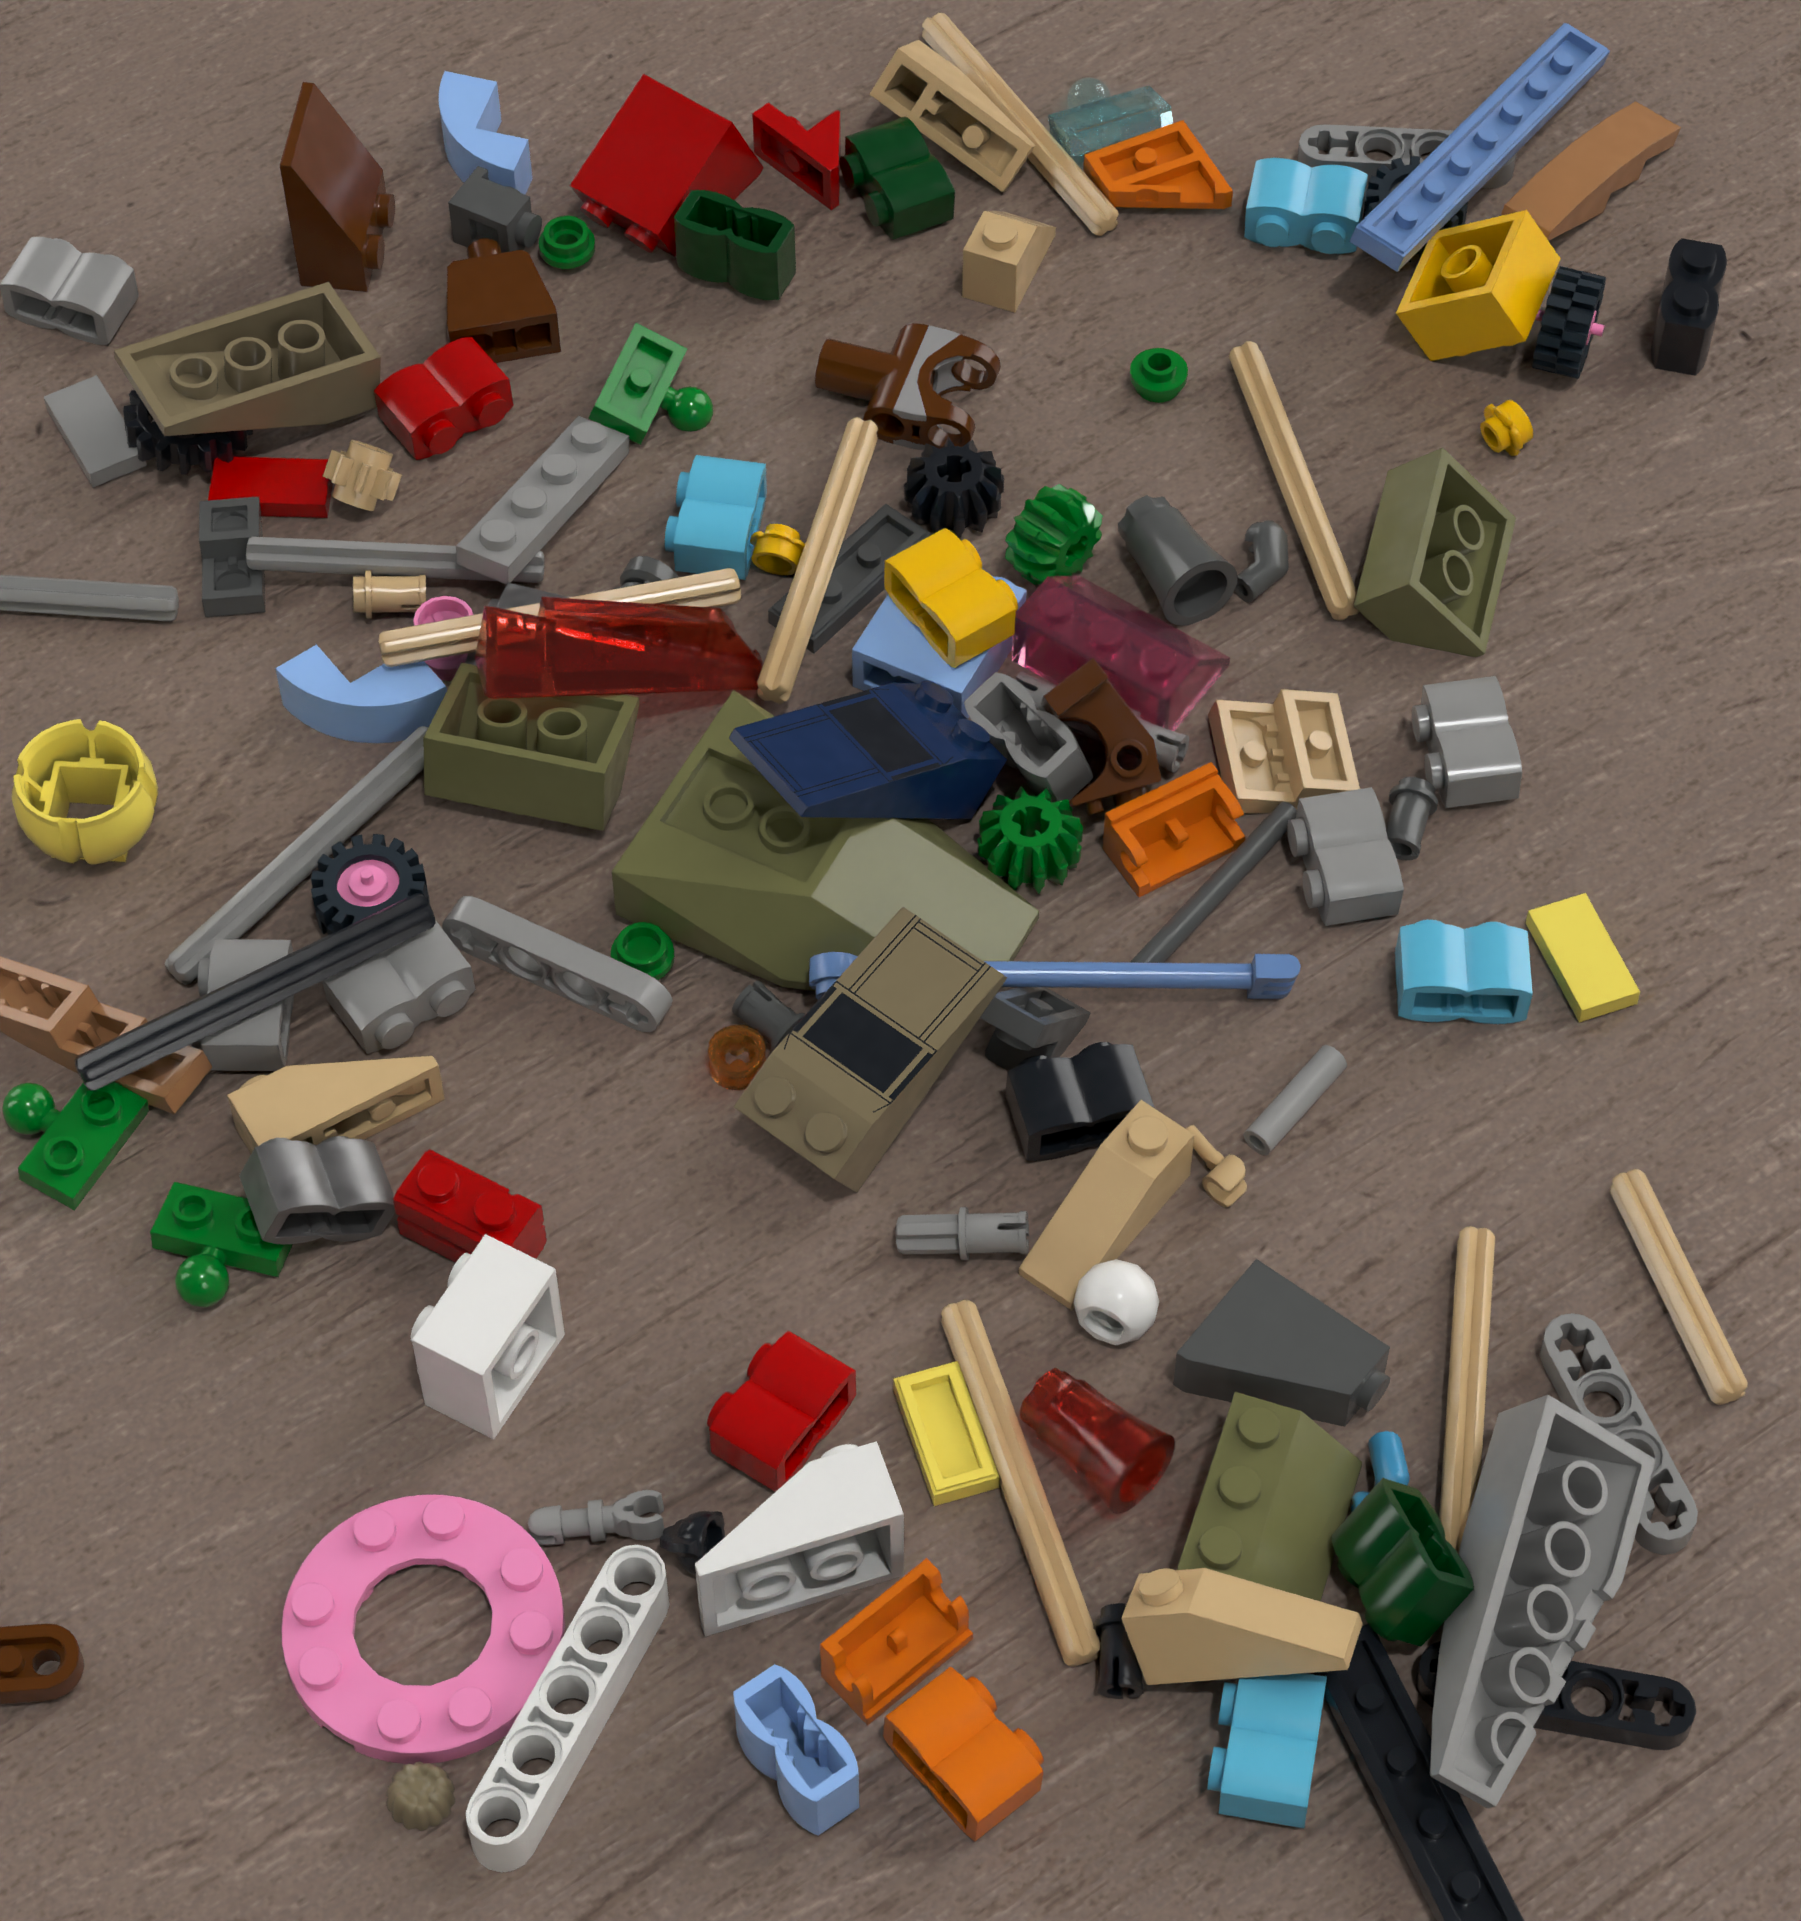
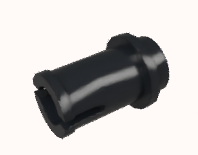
M1125 1603L1109 1604L1102 1607L1100 1618L1093 1622V1629L1100 1636V1682L1098 1683V1693L1113 1699H1123V1687L1128 1688V1697L1130 1699L1139 1697L1144 1693L1142 1671L1121 1619L1127 1605Z

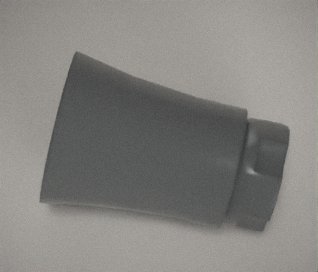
M1146 495L1135 500L1126 508L1125 516L1118 522V532L1125 541L1127 551L1141 568L1154 590L1166 619L1175 625L1185 626L1209 618L1219 611L1230 599L1236 588L1238 578L1234 566L1213 550L1192 528L1183 514L1177 508L1172 507L1163 496L1152 498Z

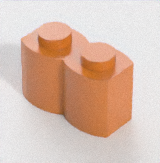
M950 1666L885 1716L883 1737L904 1766L930 1790L953 1822L973 1841H977L1041 1790L1044 1771L1040 1765L1043 1764L1044 1759L1036 1743L1025 1731L1017 1728L1012 1732L1004 1723L996 1718L994 1715L997 1711L996 1702L981 1681L973 1676L966 1680Z

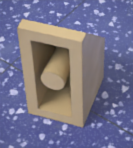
M983 211L963 249L962 297L1015 313L1056 235V227L1006 212Z

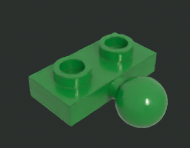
M635 323L588 419L629 435L630 440L641 445L659 407L667 411L668 418L673 426L682 431L692 432L701 430L710 423L713 416V404L708 394L700 388L689 386L676 390L670 387L687 348Z
M115 1081L95 1091H89L82 1083L64 1108L59 1111L55 1109L52 1095L43 1086L35 1083H23L15 1086L8 1092L3 1101L2 1112L6 1123L11 1129L20 1134L33 1135L44 1132L19 1165V1180L75 1211L148 1114V1100Z
M178 1182L173 1183L150 1231L152 1247L154 1249L189 1256L177 1270L175 1285L180 1297L195 1307L212 1306L225 1296L229 1287V1274L225 1265L279 1277L293 1245L273 1244L262 1240L247 1198Z

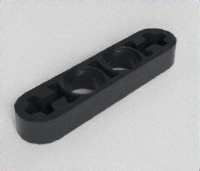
M1441 1641L1430 1645L1423 1652L1416 1676L1417 1689L1422 1699L1432 1708L1434 1705ZM1570 1661L1562 1675V1678L1566 1681L1555 1703L1544 1707L1533 1727L1647 1749L1670 1750L1680 1746L1688 1737L1696 1715V1706L1690 1691L1675 1680ZM1581 1687L1597 1688L1607 1696L1610 1702V1709L1598 1717L1584 1715L1574 1707L1571 1701V1694ZM1624 1694L1634 1696L1630 1706L1632 1711L1628 1721L1619 1720L1625 1701ZM1655 1701H1662L1668 1704V1713L1673 1716L1668 1726L1655 1724V1714L1651 1712Z

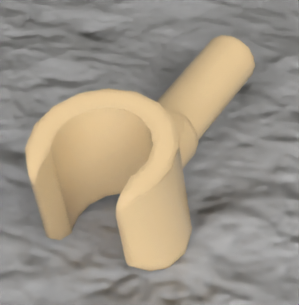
M1191 1125L1186 1129L1194 1134L1193 1149L1211 1170L1202 1179L1205 1191L1220 1206L1230 1207L1247 1191V1184L1244 1180L1246 1169L1243 1161L1235 1155L1229 1154L1224 1157L1210 1144L1196 1126Z

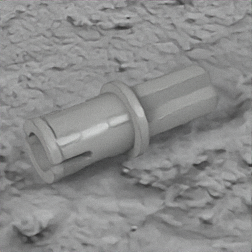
M960 1207L959 1214L902 1215L898 1217L896 1223V1245L898 1252L903 1255L960 1254L961 1260H969L970 1253L1028 1254L1029 1240H1026V1236H1029L1027 1211H1020L1019 1213L969 1214L967 1207Z

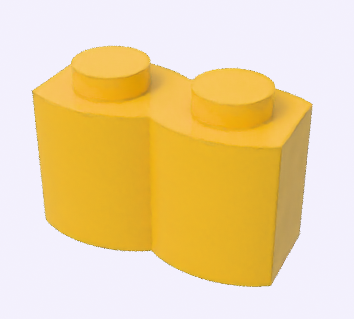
M944 528L885 560L884 587L890 598L903 615L920 628L928 643L951 667L956 668L1015 634V618L1018 610L1017 599L1005 581L1001 579L996 581L988 572L982 569L981 558L970 541L966 539L960 540L954 533Z

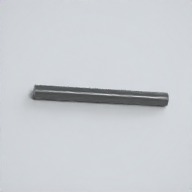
M1280 802L1130 962L1164 963L1287 832L1288 820L1296 818V808L1288 802Z

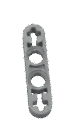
M1315 125L1306 129L1301 134L1297 161L1310 167L1320 165L1352 167L1368 174V183L1372 175L1376 177L1377 169L1383 164L1391 169V162L1394 159L1401 158L1404 165H1409L1410 156H1420V163H1422L1424 160L1421 155L1433 152L1453 130ZM1372 149H1381L1389 152L1393 157L1386 161H1375L1368 158L1365 153ZM1320 150L1328 151V154H1326V155L1319 154V151H1320ZM1348 151H1354V156L1348 157ZM1517 153L1482 188H1499L1507 184L1512 179Z
M473 896L461 897L443 921L442 929L455 946L469 955L641 1032L656 1030L672 1006L673 1000L669 991L650 975Z
M1571 1313L1558 1316L1545 1329L1540 1350L1541 1362L1563 1404L1656 1459L1635 1539L1643 1548L1652 1553L1666 1555L1680 1551L1690 1541L1697 1523L1698 1511L1692 1495L1602 1330L1595 1321L1584 1315ZM1568 1338L1573 1346L1585 1345L1581 1362L1586 1374L1579 1379L1581 1365L1575 1354L1571 1350L1559 1351L1562 1339ZM1591 1392H1608L1619 1401L1621 1411L1612 1417H1599L1587 1409L1583 1399ZM1657 1485L1659 1486L1654 1500L1661 1513L1665 1517L1673 1515L1678 1517L1673 1530H1669L1664 1522L1651 1523L1650 1521L1655 1505L1649 1492Z

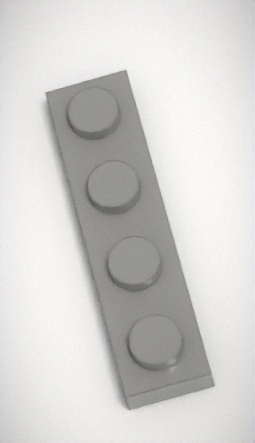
M578 416L456 545V564L504 584L511 583L629 454V435Z

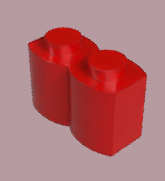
M473 337L460 338L444 345L429 356L424 363L414 364L393 373L373 390L379 418L415 460L426 459L435 454H443L449 451L464 433L496 425L514 406L510 379Z
M790 1331L783 1334L773 1345L765 1343L759 1348L747 1370L749 1380L742 1384L734 1394L729 1391L722 1394L712 1407L707 1419L711 1453L775 1492L802 1469L816 1445L837 1425L856 1396V1370Z

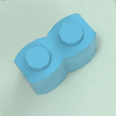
M1285 158L1257 160L1246 206L1244 237L1269 247H1289L1301 244L1304 247L1325 254L1355 252L1357 246L1349 241L1355 227L1363 218L1368 174L1342 165L1310 167L1304 163Z
M696 455L690 472L680 473L676 505L681 507L679 516H669L665 531V551L674 552L675 571L699 574L731 568L735 569L739 579H746L754 545L750 543V538L753 533L759 530L766 501V464Z
M1422 920L1415 924L1400 927L1395 948L1398 1016L1422 1022H1443L1464 1018L1478 1023L1507 1024L1526 1020L1533 995L1528 931L1507 926L1501 922H1486L1478 926L1462 929L1437 920Z
M1301 1673L1239 1678L1238 1684L1224 1682L1218 1725L1230 1726L1231 1731L1228 1748L1215 1746L1213 1748L1207 1790L1221 1792L1219 1814L1298 1828L1305 1827L1327 1680L1326 1676Z

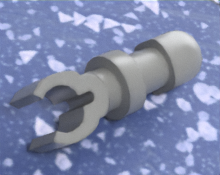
M643 1490L631 1493L626 1498L620 1499L613 1505L604 1506L603 1500L599 1499L588 1501V1508L562 1511L561 1505L536 1509L528 1519L529 1533L539 1545L545 1546L565 1544V1538L588 1535L591 1536L592 1542L606 1541L607 1533H617L635 1540H653L661 1537L665 1529L663 1518L659 1515L664 1511L662 1495L655 1490ZM649 1512L658 1513L648 1518L640 1517L641 1515Z

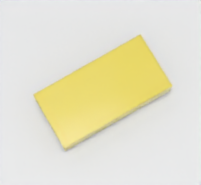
M1586 893L1528 911L1526 925L1579 1023L1638 1003L1640 990Z
M958 1361L894 1378L893 1391L933 1505H941L999 1488L1000 1477Z

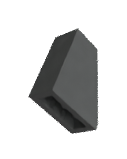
M1256 1259L1178 1350L1173 1385L1186 1393L1232 1402L1234 1393L1238 1392L1300 1410L1312 1420L1345 1427L1360 1408L1369 1412L1384 1395L1390 1383V1377L1385 1374L1390 1347Z

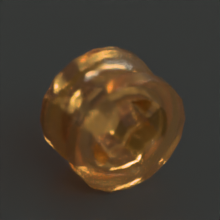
M731 1025L717 1031L709 1041L708 1046L709 1070L714 1081L719 1086L728 1090H745L766 1061V1046L763 1037L756 1030L745 1025ZM744 1051L748 1052L749 1061L747 1063L740 1059L734 1060L731 1064L726 1063V1054L728 1052L736 1057Z

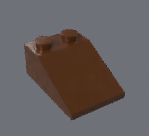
M303 82L280 162L300 285L314 287L329 282L333 289L368 292L373 269L380 270L383 265L385 243L382 233L384 228H391L393 225L395 197L393 194L386 193L383 169L314 83Z

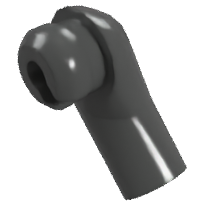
M1274 521L1256 522L1247 529L1245 534V541L1253 542L1249 547V551L1254 554V562L1237 575V585L1234 590L1239 598L1245 602L1255 600L1288 571L1287 534Z

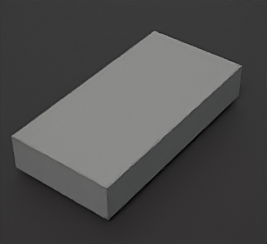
M97 375L44 396L49 415L93 488L147 466L146 461L142 462L138 459L137 447L129 448L124 419Z

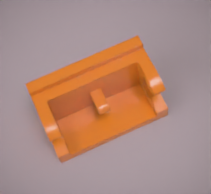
M1209 762L1106 812L1103 850L1136 895L1141 897L1235 851L1245 841L1246 837L1235 819L1243 816L1244 812L1236 797L1218 775L1217 768L1212 762Z
M927 1558L820 1644L821 1677L867 1726L973 1640V1632L969 1629V1610L964 1599L961 1596H958L952 1602L948 1599L941 1588L943 1582L940 1571Z

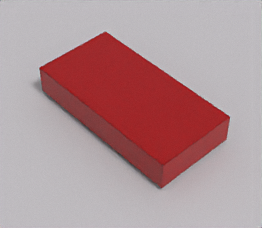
M233 456V460L227 463L217 457L214 460L208 501L259 497L261 516L328 518L333 486L332 480L323 477L328 459Z

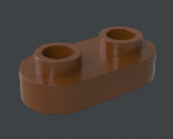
M56 1624L0 1627V1704L54 1700L66 1695L78 1684L83 1674L84 1660L77 1640L69 1630ZM57 1661L60 1663L58 1669L52 1674L40 1675L37 1673L39 1667L45 1662Z

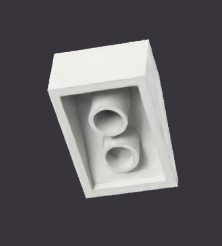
M877 1441L859 1447L854 1444L840 1445L825 1452L821 1458L808 1462L695 1563L700 1621L705 1637L904 1576V1513Z

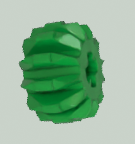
M1057 484L1052 488L1044 486L1038 491L1034 500L1027 499L1025 501L1024 510L1020 515L1013 517L1016 523L1005 539L1009 545L1006 549L1005 559L1013 565L1016 571L1021 573V577L1036 586L1040 585L1050 590L1055 586L1063 588L1070 582L1074 573H1082L1083 564L1088 558L1094 556L1092 553L1093 547L1101 539L1102 532L1099 528L1103 515L1095 509V506L1086 500V496L1073 488L1068 489L1061 484Z
M1020 786L1014 800L998 794L993 803V810L983 811V815L979 820L980 837L977 839V853L980 856V861L987 863V869L1000 879L1008 877V884L1014 891L1022 883H1031L1037 893L1040 894L1045 886L1046 879L1063 885L1065 878L1068 876V869L1077 868V863L1081 859L1082 846L1079 843L1082 842L1083 826L1080 823V818L1072 816L1073 809L1070 807L1069 799L1051 803L1052 796L1047 787L1038 796H1029L1024 788Z

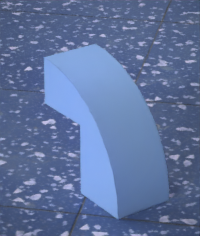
M444 71L439 87V110L445 152L454 172L461 181L465 182L479 166L488 170L490 181L502 186L515 188L520 193L526 194L533 179L529 141L525 138L497 133L502 122L497 82Z
M317 644L275 668L283 706L293 716L321 733L360 743L404 741L418 727H429L447 692L446 685L424 661L395 667H387L385 664H382L350 683Z

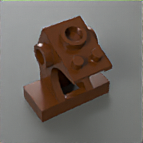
M1094 658L1046 693L1041 701V705L1047 713L1054 715L1057 719L1088 725L1098 734L1105 747L1106 762L1102 774L1094 783L1069 802L1072 808L1085 805L1088 816L1104 811L1102 799L1113 797L1115 807H1118L1149 792V786L1159 784L1162 781L1154 739L1108 681L1109 677ZM1122 750L1134 752L1138 758L1137 768L1130 771L1121 768L1117 762L1118 752Z

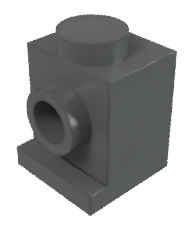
M479 166L448 202L453 242L467 248L476 240L489 238L499 243L502 253L524 250L525 247L529 248L536 242L541 231L542 218L532 213L530 196L520 193L515 188L502 186L490 181L488 170Z

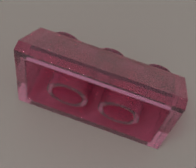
M1048 576L1016 612L1015 634L1012 640L1013 662L1058 685L1094 658L1109 677L1108 681L1129 708L1139 711L1141 719L1171 731L1177 729L1230 665V657L1081 576Z

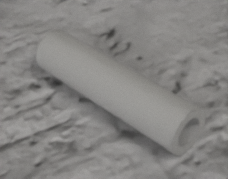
M1322 1046L1244 1132L1243 1135L1246 1143L1257 1153L1268 1155L1347 1068L1344 1056L1331 1046Z

